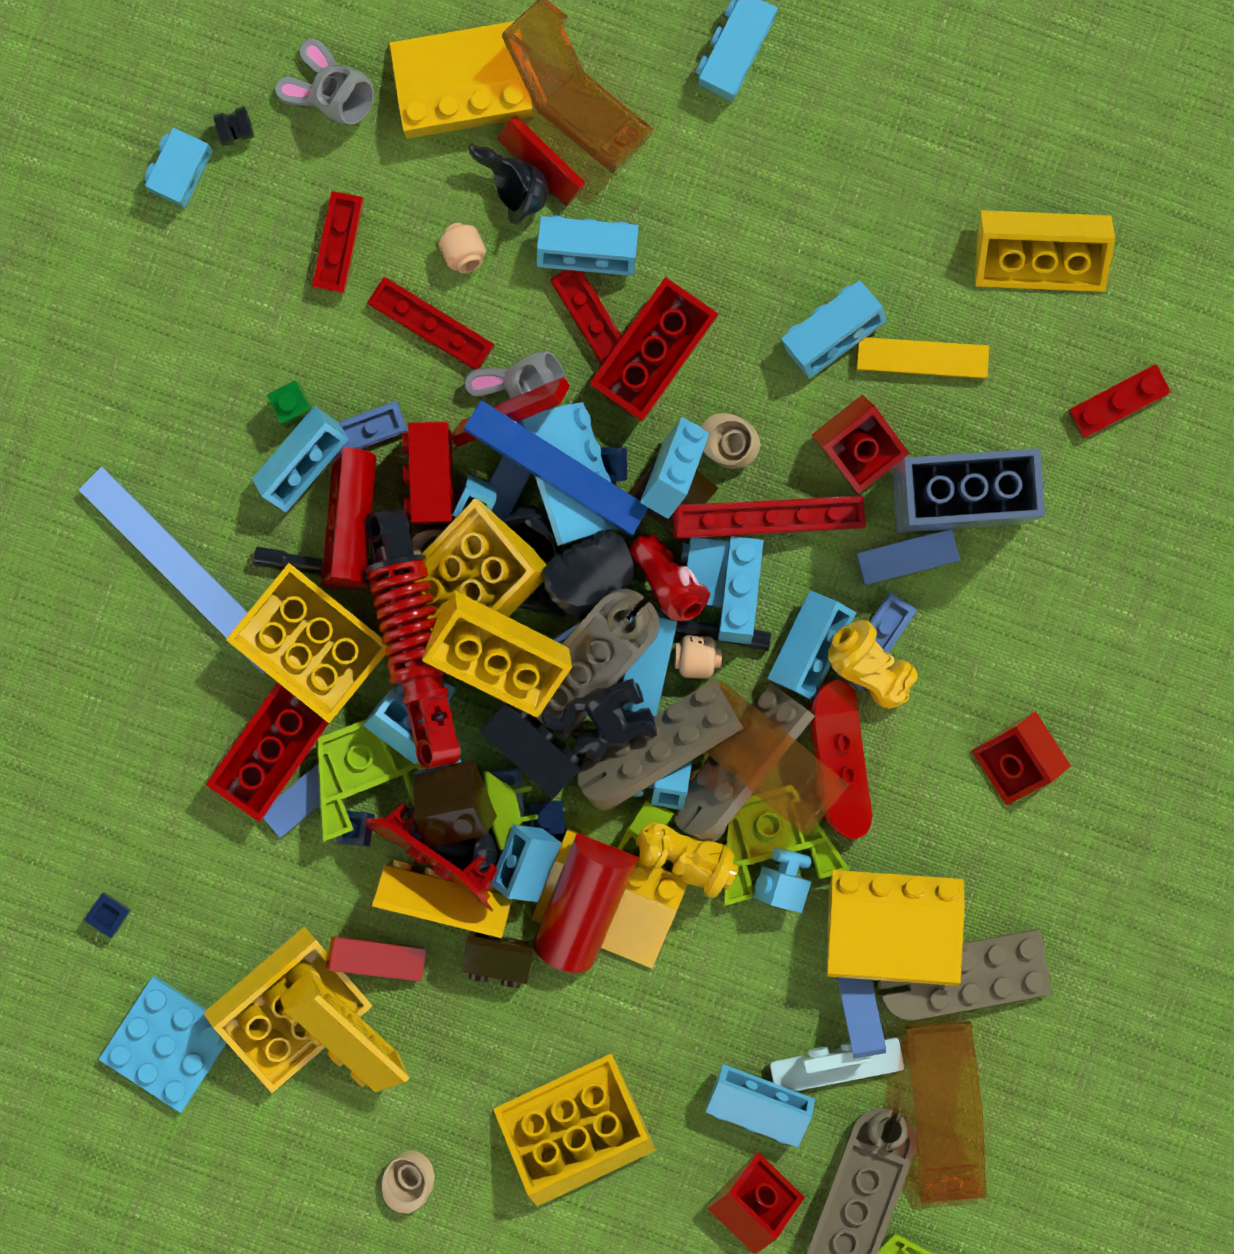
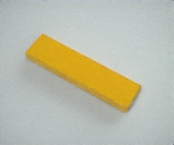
M865 337L858 343L856 371L987 379L989 345Z

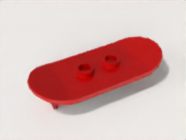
M834 679L827 682L818 691L814 701L807 705L808 709H812L811 713L815 716L810 723L821 797L820 803L825 814L822 818L823 821L829 822L832 828L841 836L857 840L867 834L873 817L859 721L858 701L852 686L844 680Z
M401 804L385 819L379 817V819L367 818L364 820V824L370 830L408 850L406 853L420 864L426 862L433 867L432 871L447 882L452 880L470 892L490 912L494 911L487 900L490 898L488 894L489 888L498 870L495 865L491 863L487 872H480V867L486 863L482 856H479L463 871L412 837L417 824L414 820V811L410 819L403 820V815L409 811L405 804Z

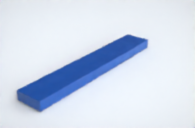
M482 400L462 429L629 536L633 535L648 510V507L641 504L635 497Z

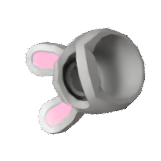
M307 39L300 47V56L303 61L318 73L313 83L309 84L293 77H283L276 84L275 91L278 99L282 102L297 106H315L326 117L343 125H353L361 121L369 113L374 100V89L370 79L357 69L338 65L326 45L316 39Z
M537 351L525 356L507 369L482 368L473 370L465 378V388L474 396H483L507 389L512 399L563 376L566 379V376L559 361L551 352Z

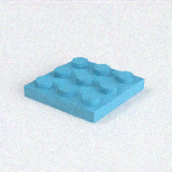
M154 975L99 1060L182 1113L227 1043L215 1031L203 1014L207 1009Z

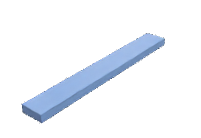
M101 467L79 491L227 638L248 612L104 467ZM248 659L262 674L266 673L255 663H253L250 659Z

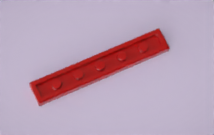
M864 496L679 505L673 513L675 539L866 528Z

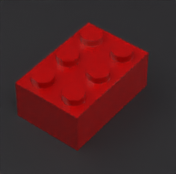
M448 421L408 423V431H402L403 451L409 454V464L403 465L404 484L410 487V497H405L404 502L405 513L415 526L450 525L455 520V516H452L454 505L452 427Z

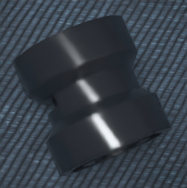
M245 106L236 108L230 114L222 112L213 115L223 146L233 144L234 140L239 138L247 140L255 137Z

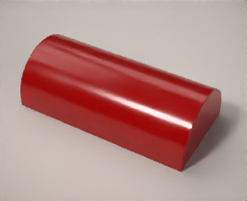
M665 277L589 383L590 386L613 405L636 420L643 422L715 322L719 313Z
M343 447L332 460L320 587L359 589L365 587L366 574L364 568L367 567L369 539L365 532V518L368 513L372 512L377 456L369 451Z
M277 682L210 777L206 786L258 822H261L329 723Z
M577 832L533 939L534 950L544 962L556 969L571 973L585 972L593 967L639 857Z

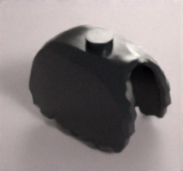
M601 530L594 534L593 539L589 538L582 540L580 544H573L570 549L562 552L561 558L553 557L549 564L543 567V582L535 590V596L541 600L543 607L549 608L551 613L558 614L560 617L574 620L592 611L600 600L612 591L625 589L633 579L634 563L622 535H618L613 531L605 532Z

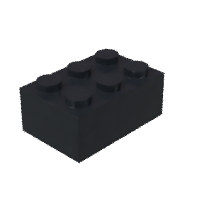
M505 703L479 733L554 799L581 769V766L577 764L581 758L574 754L567 746L561 750L553 742L556 736L543 724L536 727L528 720L531 716L530 714Z

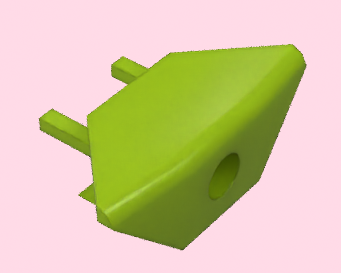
M483 772L484 786L497 815L491 828L498 849L503 850L513 824L523 826L524 821L538 819L537 814L521 816L517 796L518 793L532 791V786L516 789L515 784L508 785L490 772Z
M653 792L645 800L628 826L618 846L620 850L639 847L636 844L639 833L652 822L656 821L667 825L670 821L677 826L675 818L672 817L674 813L670 811V808L651 805Z

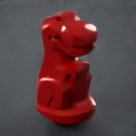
M641 534L631 544L629 552L634 565L644 572L652 589L653 596L663 614L674 621H688L698 616L708 603L711 594L707 586L699 584L688 567L679 566L672 562L674 557L665 541H659L653 534Z

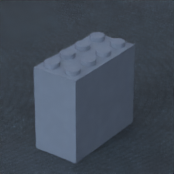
M1040 448L909 457L902 459L892 468L897 533L1028 524L1045 516Z

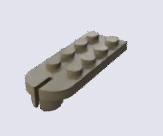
M619 589L612 591L601 599L563 642L562 645L570 650L572 668L543 711L548 710L554 718H561L566 704L575 698L584 697L597 688H609L616 684L657 638L660 625L658 614L650 602L647 603L630 622L627 616L643 600L644 597L641 594L629 589ZM578 710L574 722L566 729L558 731L549 730L563 742L588 714L586 711ZM543 711L541 712V714H540L539 717L537 718V719H538L539 721H541L542 723H543V721H542L541 717H542Z
M715 679L659 712L656 717L653 716L656 723L657 736L650 738L645 733L641 734L625 745L608 748L599 762H593L590 758L583 762L578 772V784L585 797L595 808L600 810L616 808L623 801L744 729Z
M771 683L740 721L744 729L727 738L689 784L684 810L675 809L674 812L677 826L690 837L702 841H718L724 834L728 823L815 716Z
M1033 929L963 942L960 986L877 980L875 987L879 989L908 984L909 987L906 988V991L876 994L884 1007L892 1015L904 1020H919L1051 995L1041 930Z
M873 1109L865 1112L856 1120L806 1254H878L917 1146V1137L912 1124L900 1113H896L886 1141L881 1139V1136L893 1110Z

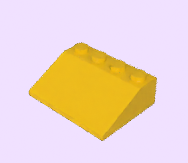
M517 21L390 42L397 97L406 139L508 122L515 115L520 119L534 117Z
M474 499L422 553L426 555L428 576L415 581V583L421 581H429L431 583L430 590L422 593H431L433 595V602L425 604V606L433 605L436 607L437 612L435 615L428 616V619L438 617L454 591L509 617L543 582L542 569L547 565L530 545L480 500Z
M290 563L287 564L226 639L227 642L328 723L332 721L385 656V649L388 647L382 643V638Z
M571 829L566 831L531 918L533 921L541 922L577 834L576 831ZM638 858L601 948L653 968L688 885L683 881L681 875H676L672 870L663 866L660 869H655L653 865H650V867L640 863Z
M832 870L828 891L827 977L960 986L965 910L964 879Z
M305 926L203 1013L215 1031L271 1093L277 1090L325 1048L322 1044L318 1047L314 1045L305 1035L306 1029L299 1023L296 1026L292 1025L282 1014L284 1008L280 996L307 970L314 974L359 1017L372 1007V1004L344 972L326 969L328 953Z
M612 1053L493 1109L527 1195L537 1207L656 1151Z

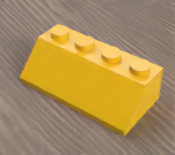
M981 210L976 248V287L1105 292L1115 244L1112 216Z
M457 591L453 592L438 615L422 657L423 662L536 718L539 717L572 668L568 647Z
M394 859L393 864L387 863L384 866L373 900V907L486 935L503 937L513 899H508L492 885L488 891L490 898L487 902L494 911L490 912L470 892L452 880L447 882L432 871L433 868L426 867L425 872L413 870L412 863Z
M309 970L280 996L284 1008L282 1011L284 1017L294 1026L298 1023L306 1029L305 1035L317 1047L320 1044L324 1045L329 1050L327 1052L328 1056L339 1067L345 1064L351 1070V1077L361 1087L367 1084L374 1092H378L403 1084L410 1078L398 1051Z

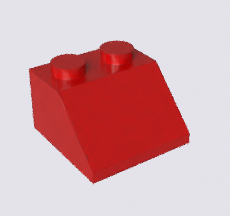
M864 395L858 397L811 435L858 494L910 454L876 406Z
M1036 711L1012 723L971 750L1006 806L1052 783L1071 767Z
M757 1152L726 1183L707 1209L753 1254H756L778 1238L805 1197L771 1163Z

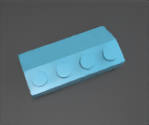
M583 402L546 410L518 422L521 426L611 482L600 456V446L595 440L590 425V415L585 409ZM536 477L557 545L593 538L594 534L601 530L609 532L618 529Z

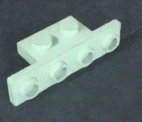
M896 1037L884 1039L886 1045L885 1054L853 1059L849 1041L842 1043L841 1048L828 1050V1047H818L808 1050L809 1054L772 1061L770 1067L773 1083L793 1091H799L902 1071L904 1063L899 1039Z

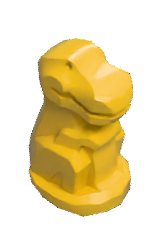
M868 620L855 621L848 626L842 627L835 633L828 649V658L832 669L844 679L867 688L878 706L891 709L907 702L910 688L918 678L914 666L905 660L894 661V657L889 652L883 651L881 646L875 641L877 631Z
M656 821L643 828L636 839V844L640 849L639 859L641 864L648 867L653 865L655 869H660L666 860H670L674 864L672 868L674 874L681 875L686 884L704 888L705 895L711 899L717 897L722 888L728 890L737 875L739 866L733 863L734 853L727 845L681 835L669 826Z

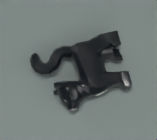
M633 678L613 684L609 688H597L584 697L575 698L566 704L561 718H554L548 710L543 711L541 717L545 726L558 731L566 729L574 722L578 710L586 711L597 728L572 731L573 738L577 740L573 753H581L583 757L590 758L593 762H599L608 748L625 745L641 734L645 733L650 738L657 736L656 723L650 708H642L627 714L623 707L630 702L636 705L644 702L638 683H635Z

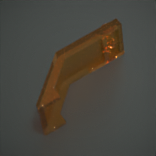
M537 0L502 33L505 45L537 112L613 174L651 136L654 129L584 72L564 29L568 16L550 1Z
M721 680L719 686L744 729L707 750L706 753L807 836L847 789L849 784Z
M971 1021L906 1026V1052L910 1068L916 1119L921 1203L986 1198L983 1107Z

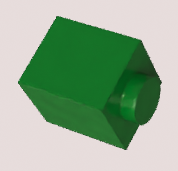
M296 380L267 394L280 423L286 428L303 420L312 409L301 384Z

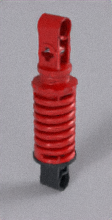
M402 509L370 512L365 518V532L369 539L374 564L364 568V571L370 582L371 593L377 596L373 603L379 609L376 614L377 619L382 621L379 625L380 631L384 633L382 643L388 646L385 649V656L390 658L387 663L391 678L389 679L390 684L402 685L403 694H405L402 701L403 705L407 707L409 724L416 746V757L420 766L424 769H430L457 763L460 758V746L456 739L452 713L448 704V688L443 686L444 682L442 681V675L446 673L422 661L432 633L431 629L434 628L437 618L428 619V616L436 614V607L433 605L425 606V604L433 602V595L431 593H422L430 590L431 583L429 581L415 583V581L428 576L426 555H414L408 518ZM443 715V718L438 719L437 716ZM423 719L424 722L418 723V720Z

